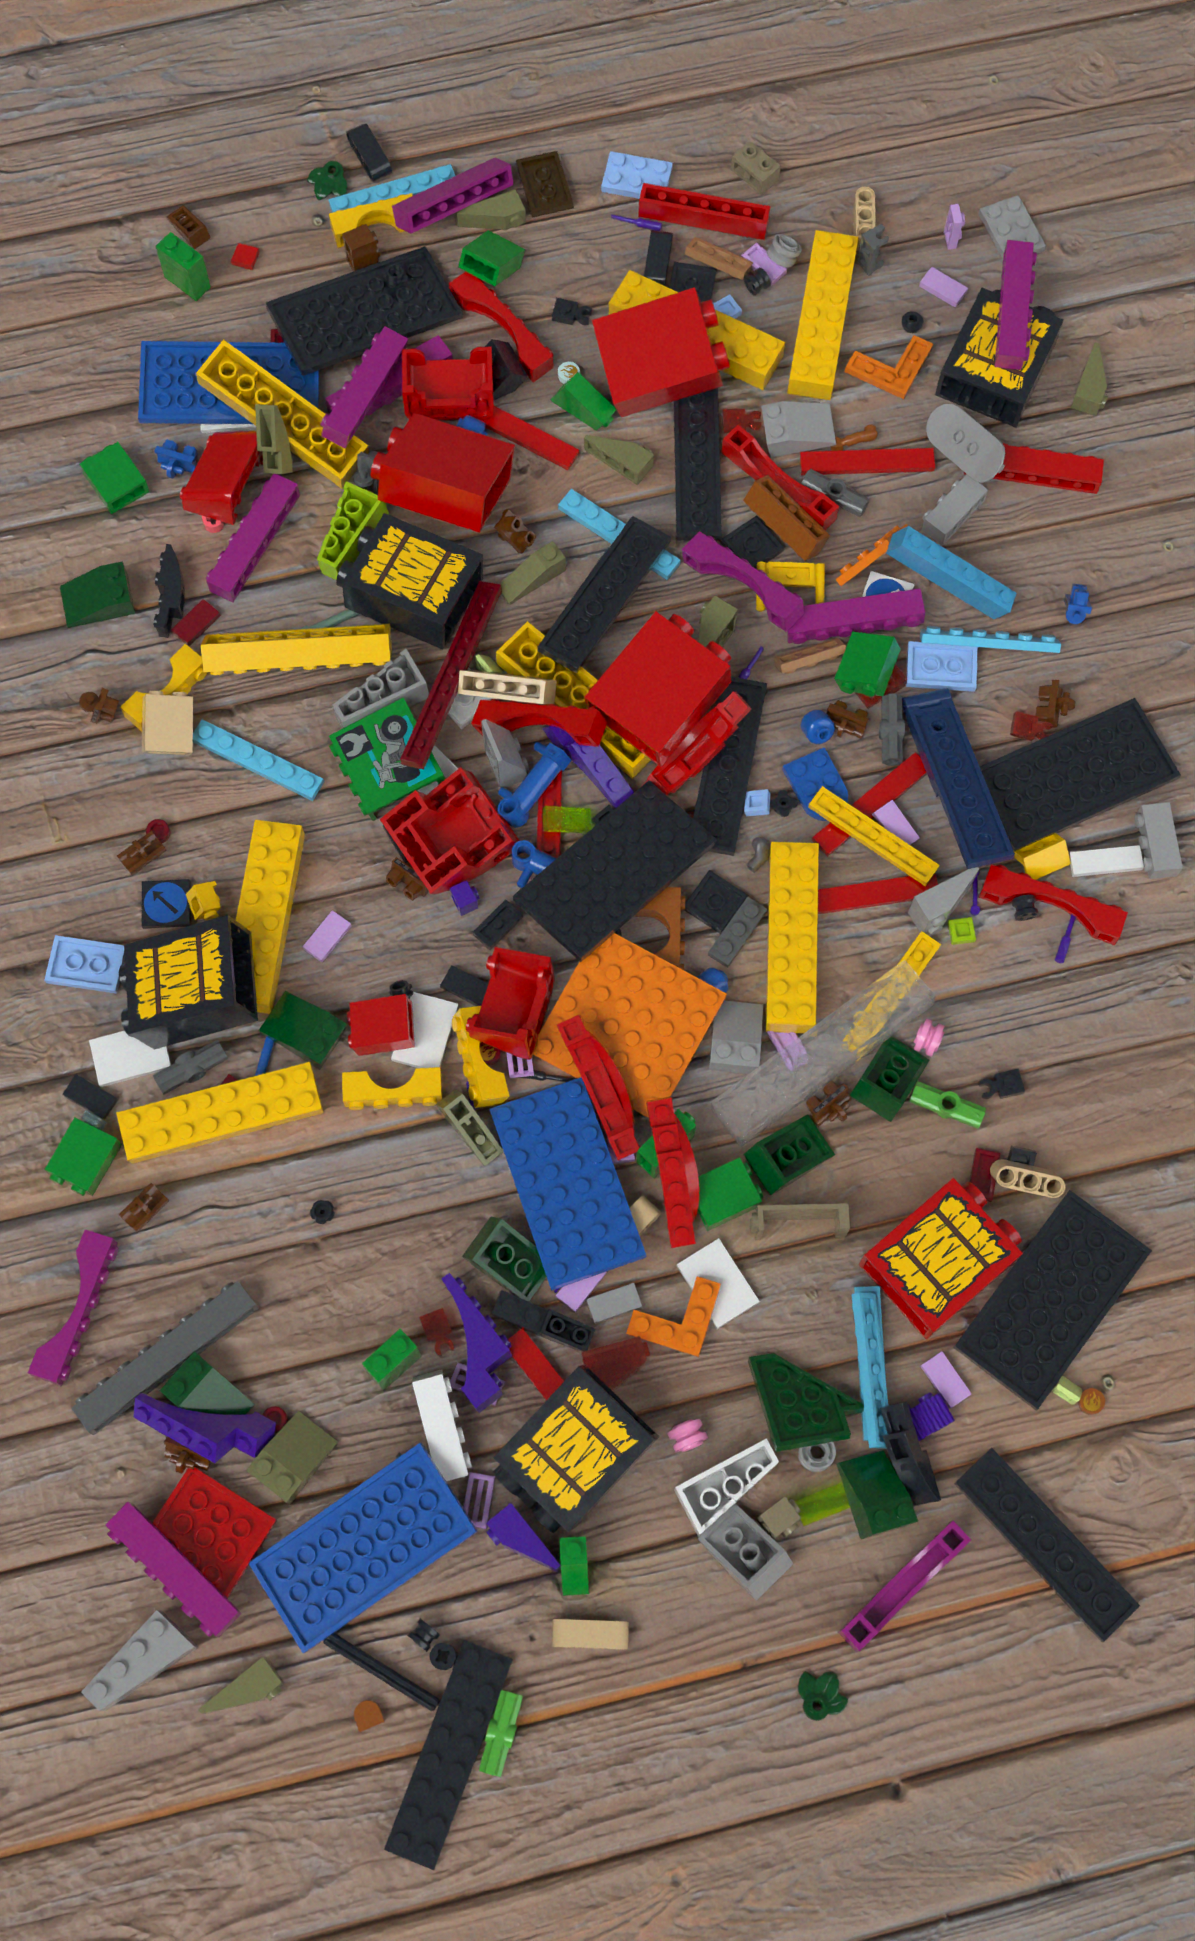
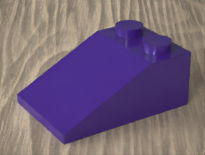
M511 1503L486 1523L489 1528L486 1533L496 1546L501 1543L504 1548L553 1571L558 1572L561 1569L557 1560Z

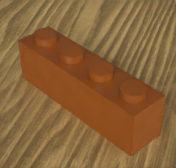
M768 475L756 480L743 500L804 561L817 556L830 537Z

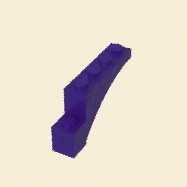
M549 725L542 728L553 745L559 747L568 755L615 809L634 793L600 744L599 747L578 745L562 729Z
M448 1273L442 1278V1281L459 1309L467 1340V1373L465 1385L461 1390L477 1412L481 1413L503 1395L500 1389L503 1385L495 1373L489 1374L512 1357L509 1350L512 1345L504 1334L499 1337L494 1331L497 1326L490 1316L484 1317L480 1313L479 1309L482 1306L474 1296L469 1298L464 1290L467 1287L459 1277L454 1279Z
M140 1393L135 1397L134 1418L213 1463L220 1460L233 1447L256 1458L262 1449L274 1438L276 1423L256 1411L253 1414L246 1415L209 1414L175 1407L158 1401L144 1393Z

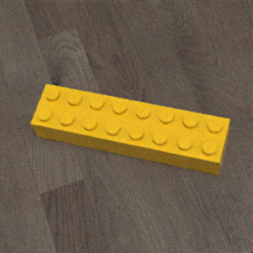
M815 230L787 394L831 400L858 236Z
M629 270L609 302V314L678 292ZM715 310L719 326L708 329L712 344L724 342L730 363V368L721 371L764 390L783 358L785 342Z
M224 339L196 372L199 385L255 426V404L277 405L287 431L290 451L341 489L358 469L357 455L360 452L369 454L368 445L355 435L346 449L322 437L323 427L321 426V421L325 413Z
M528 621L496 651L497 665L509 675L557 680L554 705L559 707L575 706L587 709L584 697L598 680L583 667H581L578 673H575L538 652V645L545 635ZM606 726L600 746L610 760L633 779L651 759Z
M390 624L206 634L201 643L203 671L210 672V675L224 674V671L242 674L252 669H256L257 672H268L271 670L270 668L290 671L294 667H303L305 670L316 669L320 665H326V668H338L340 664L359 667L363 666V663L371 662L376 666L385 665L386 662L391 661L392 655Z
M255 820L236 921L251 931L257 1012L270 1014L274 1008L305 834L302 825Z
M771 842L765 1032L814 1034L819 843Z
M310 1062L116 1112L127 1160L132 1164L324 1113Z

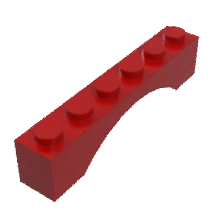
M465 271L449 283L451 293L463 310L487 316L507 331L517 348L519 361L526 371L528 378L533 383L553 369L554 355L551 349L547 346L544 347L540 343L538 336L526 328L521 318H516L512 314L510 307L506 303H502L494 290L488 289L484 285L483 280Z
M737 425L723 438L721 453L754 480L768 475L824 530L828 529L837 520L839 506L824 493L807 488L787 475L769 458L757 440L741 426Z
M491 699L490 701L480 700L471 725L482 736L481 721L485 719L510 732L531 725H549L566 731L578 745L599 747L608 722L598 709L592 707L581 709L575 706L559 707L554 704H548L547 706L537 703L524 704L517 701L501 702Z
M990 865L978 897L998 905L1011 903L1016 897L1034 895L1036 901L1054 905L1065 910L1070 915H1074L1092 938L1115 945L1119 940L1128 914L1119 906L1100 903L1094 897L1077 895L1071 889L1054 887L1048 881L1034 880L1025 873H1014L1002 865Z

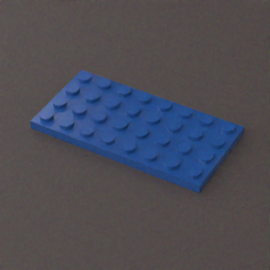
M141 341L139 423L253 424L198 384L196 372L221 342ZM228 342L319 409V370L302 376L285 343Z
M582 1077L490 1109L551 1291L647 1257Z
M419 1443L248 1564L302 1653H306L473 1536L478 1530L423 1444Z

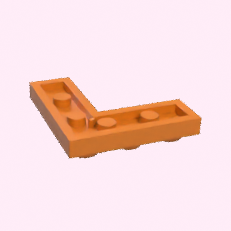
M913 335L895 368L854 351L845 367V373L904 399L929 356L933 343Z
M905 524L901 528L896 525L874 543L876 547L874 550L869 552L866 549L856 557L858 559L857 563L852 565L849 562L840 569L841 575L836 578L839 585H844L887 552L892 535L908 525Z
M697 1276L682 1325L633 1310L626 1334L699 1357L721 1284Z

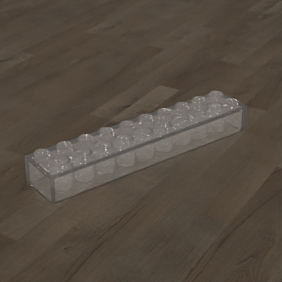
M903 960L711 1101L712 1112L740 1147L744 1146L934 1005L936 996L907 961Z

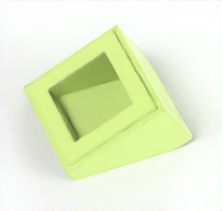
M480 654L476 656V667L479 671L503 674V671L491 657Z
M1064 1376L1060 1378L1052 1389L1053 1393L1071 1405L1079 1402L1083 1391L1082 1388Z

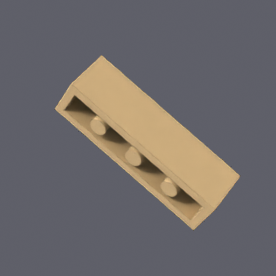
M460 670L458 694L537 704H554L557 680L476 670Z

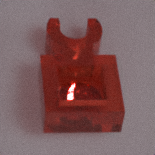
M723 409V433H729L737 425L741 426L744 430H746V427L752 430L761 429V422L753 421L754 419H760V411H752L750 414H745V409Z
M1016 711L1013 714L1010 736L1032 741L1037 736L1041 740L1049 736L1044 734L1043 729L1050 730L1053 728V724L1049 722L1039 724L1037 716Z
M443 1308L419 1317L428 1342L436 1339V1354L439 1357L442 1356L440 1347L443 1344L449 1345L451 1352H453L454 1344L450 1339L446 1338V1335L452 1333Z

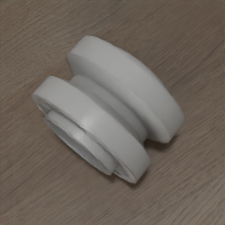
M777 234L767 250V255L776 264L790 268L794 266L796 257L800 255L802 248L793 238L784 234Z
M833 1442L801 1447L798 1450L800 1463L811 1472L826 1470L836 1456V1448ZM815 1446L820 1447L824 1453L823 1458H813L810 1454V1449Z

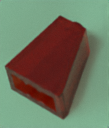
M640 1336L581 1352L583 1364H586L613 1392L647 1364L646 1357L650 1356L647 1342H642Z

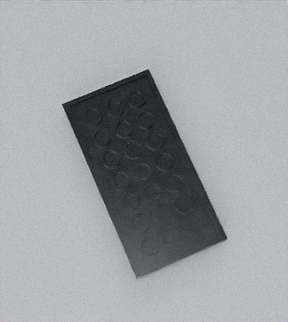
M426 246L266 302V309L302 376L364 354L367 348L371 349L373 346L371 343L377 332L380 334L384 327L409 338L463 318V312ZM396 263L403 267L404 274L408 276V280L405 283L400 282L395 287H391L388 285L386 277H383L382 271L387 269L390 264Z
M1136 698L980 766L1014 851L1054 833L1062 832L1173 782L1181 776Z
M648 780L514 894L513 901L577 960L582 962L716 845L717 839Z
M1069 1190L953 1348L1033 1409L1038 1410L1152 1250Z

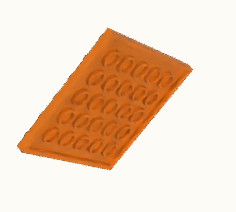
M614 933L582 962L579 961L538 1035L533 1055L576 1079L580 1078L581 1075L557 1027V1024L580 1015L586 1030L599 1040L617 1066L626 1085L632 1109L649 1118L646 1101L673 1095L726 999L727 993Z

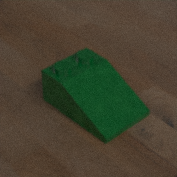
M123 561L99 566L60 586L68 628L135 614L129 578Z
M285 991L258 1031L320 1070L346 1032L347 1024L329 1012Z
M888 1034L849 1096L891 1122L930 1060Z
M807 1114L758 1141L743 1155L769 1194L773 1195L835 1156V1153Z
M491 1216L462 1255L465 1260L513 1295L528 1302L547 1277L537 1247L501 1218Z
M195 1351L159 1390L177 1407L202 1413L246 1415L255 1406L251 1400Z
M883 1450L837 1463L861 1540L918 1522L910 1495Z

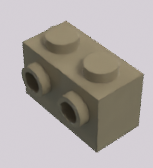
M751 141L732 155L731 170L760 195L779 180L781 166Z
M784 1497L762 1513L756 1520L771 1538L775 1539L781 1534L785 1538L799 1527L797 1522L801 1519L798 1515L801 1510L792 1499L788 1501Z

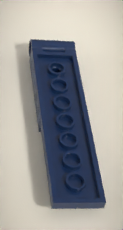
M945 688L903 697L902 708L906 715L907 724L935 796L941 800L967 869L1014 859L1015 853L949 689Z

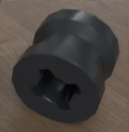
M761 267L757 268L753 274H748L744 277L746 288L754 296L759 294L761 289H767L771 285L768 274Z
M1022 895L1011 901L1012 906L1016 909L1014 916L1017 921L1030 920L1039 915L1038 909L1034 905L1036 902L1034 895Z
M420 1618L416 1629L410 1631L407 1636L428 1652L431 1648L430 1643L434 1639H438L440 1634Z
M447 1643L436 1644L430 1652L431 1664L439 1670L451 1669L457 1659L456 1650Z

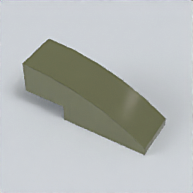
M255 404L257 451H263L264 473L286 474L293 472L287 431L277 405Z

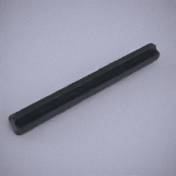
M333 1633L324 1639L326 1646L430 1711H434L440 1702L439 1698L342 1637Z

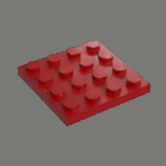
M188 1468L152 1524L228 1599L249 1566L248 1563L253 1560L277 1520L197 1468H194V1470Z

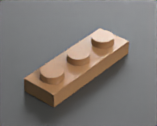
M697 237L693 238L685 251V255L692 257L694 260L701 261L741 280L750 272L753 262Z
M835 638L773 659L775 667L781 673L789 674L804 666H815L820 661L826 659H837L840 655L844 654L846 646L839 638Z

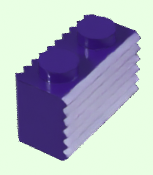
M930 1392L918 1399L920 1404L913 1408L908 1404L918 1441L955 1421L939 1393L933 1396Z

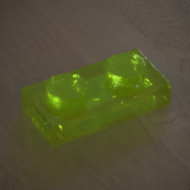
M545 806L543 808L544 831L587 833L592 829L590 808Z
M842 1483L794 1501L801 1510L798 1515L801 1517L800 1521L803 1527L850 1508Z

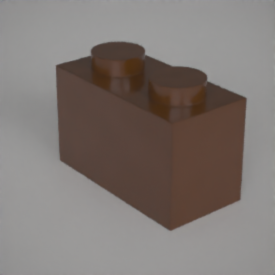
M367 224L342 234L346 259L352 271L379 263L378 257H380V252L376 245L379 243L374 231L370 232Z

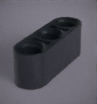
M366 123L346 131L351 148L372 182L392 174L388 158Z
M651 230L644 277L665 286L673 233Z

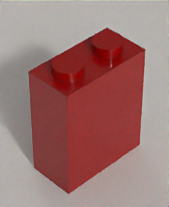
M406 994L349 1003L350 1011L347 1012V1022L351 1026V1034L348 1035L349 1047L358 1056L415 1048L412 1001Z

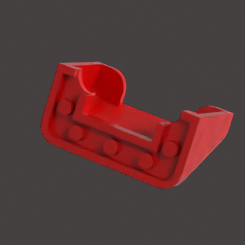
M476 347L470 352V359L425 360V354L419 349H402V394L405 416L410 419L413 413H417L435 420H459L460 417L464 418L466 415L476 419L491 417L494 413L492 347Z
M256 431L215 432L208 437L206 448L186 487L183 486L180 491L183 510L231 525L235 524L238 514L234 513V508L237 504L240 505L241 503L240 494L254 466L259 467L260 464L263 465V451H257Z
M495 947L492 956H488L486 969L490 971L491 978L479 1014L475 1013L472 1018H468L466 1032L469 1033L470 1038L516 1057L531 1060L554 989L555 975L551 957Z

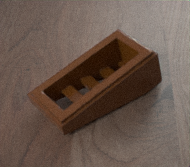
M184 205L167 216L168 221L193 249L198 248L210 239L211 236L207 227Z

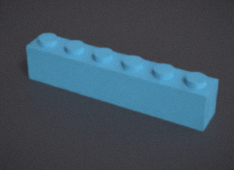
M910 526L892 535L886 552L892 558L992 619H997L1011 612L1016 592Z

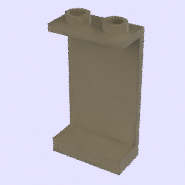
M849 1203L758 1205L756 1212L752 1213V1218H750V1231L755 1233V1240H761L764 1232V1221L834 1219L835 1239L845 1238L850 1229Z

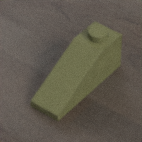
M515 189L472 204L456 212V222L458 227L507 230L526 223L525 208Z
M1096 342L1071 405L1072 409L1093 416L1097 415L1099 408L1104 409L1108 396L1104 395L1107 383L1100 345Z
M591 435L584 437L585 451L636 485L653 468L654 455L647 447H641L633 442Z
M553 541L530 555L500 583L502 587L501 595L509 605L513 604L566 571V557Z
M454 1090L436 1104L450 1125L483 1166H486L504 1152L461 1092Z
M262 1657L198 1710L201 1714H207L264 1701L266 1698L271 1701L282 1692L280 1687L285 1682L266 1657Z

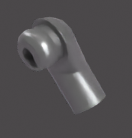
M758 837L752 841L755 856L746 866L753 873L769 858V844L764 838Z

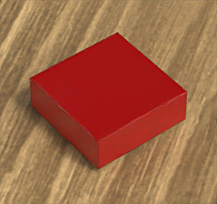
M238 243L231 259L232 265L253 270L260 253L259 248Z

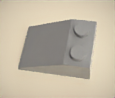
M782 401L761 406L770 458L836 445L830 404Z
M486 719L482 720L484 750L500 788H506L522 782L527 776L526 771H529V766L526 758L520 757L518 751L521 750L517 737L512 738L509 730Z
M978 867L968 869L914 897L908 914L919 932L922 931L925 934L934 935L943 929L942 926L972 886L979 871Z
M724 1000L713 1020L709 1070L757 1075L760 1063L763 1004Z
M737 1504L729 1508L697 1538L737 1583L756 1601L793 1565L787 1552Z

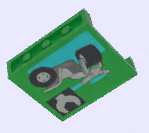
M404 697L329 735L332 741L329 747L335 758L340 757L342 763L339 764V767L344 777L349 775L352 782L348 785L354 796L359 795L362 802L358 803L363 815H369L372 821L377 819L374 812L400 800L415 790H419L435 781L439 785L446 779L432 752L424 770L401 764L400 758L416 725V720Z

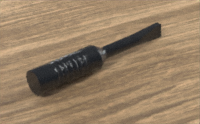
M533 1070L534 1076L518 1077L539 1081L549 1079L563 1082L575 1079L573 1077L549 1075L544 1071Z

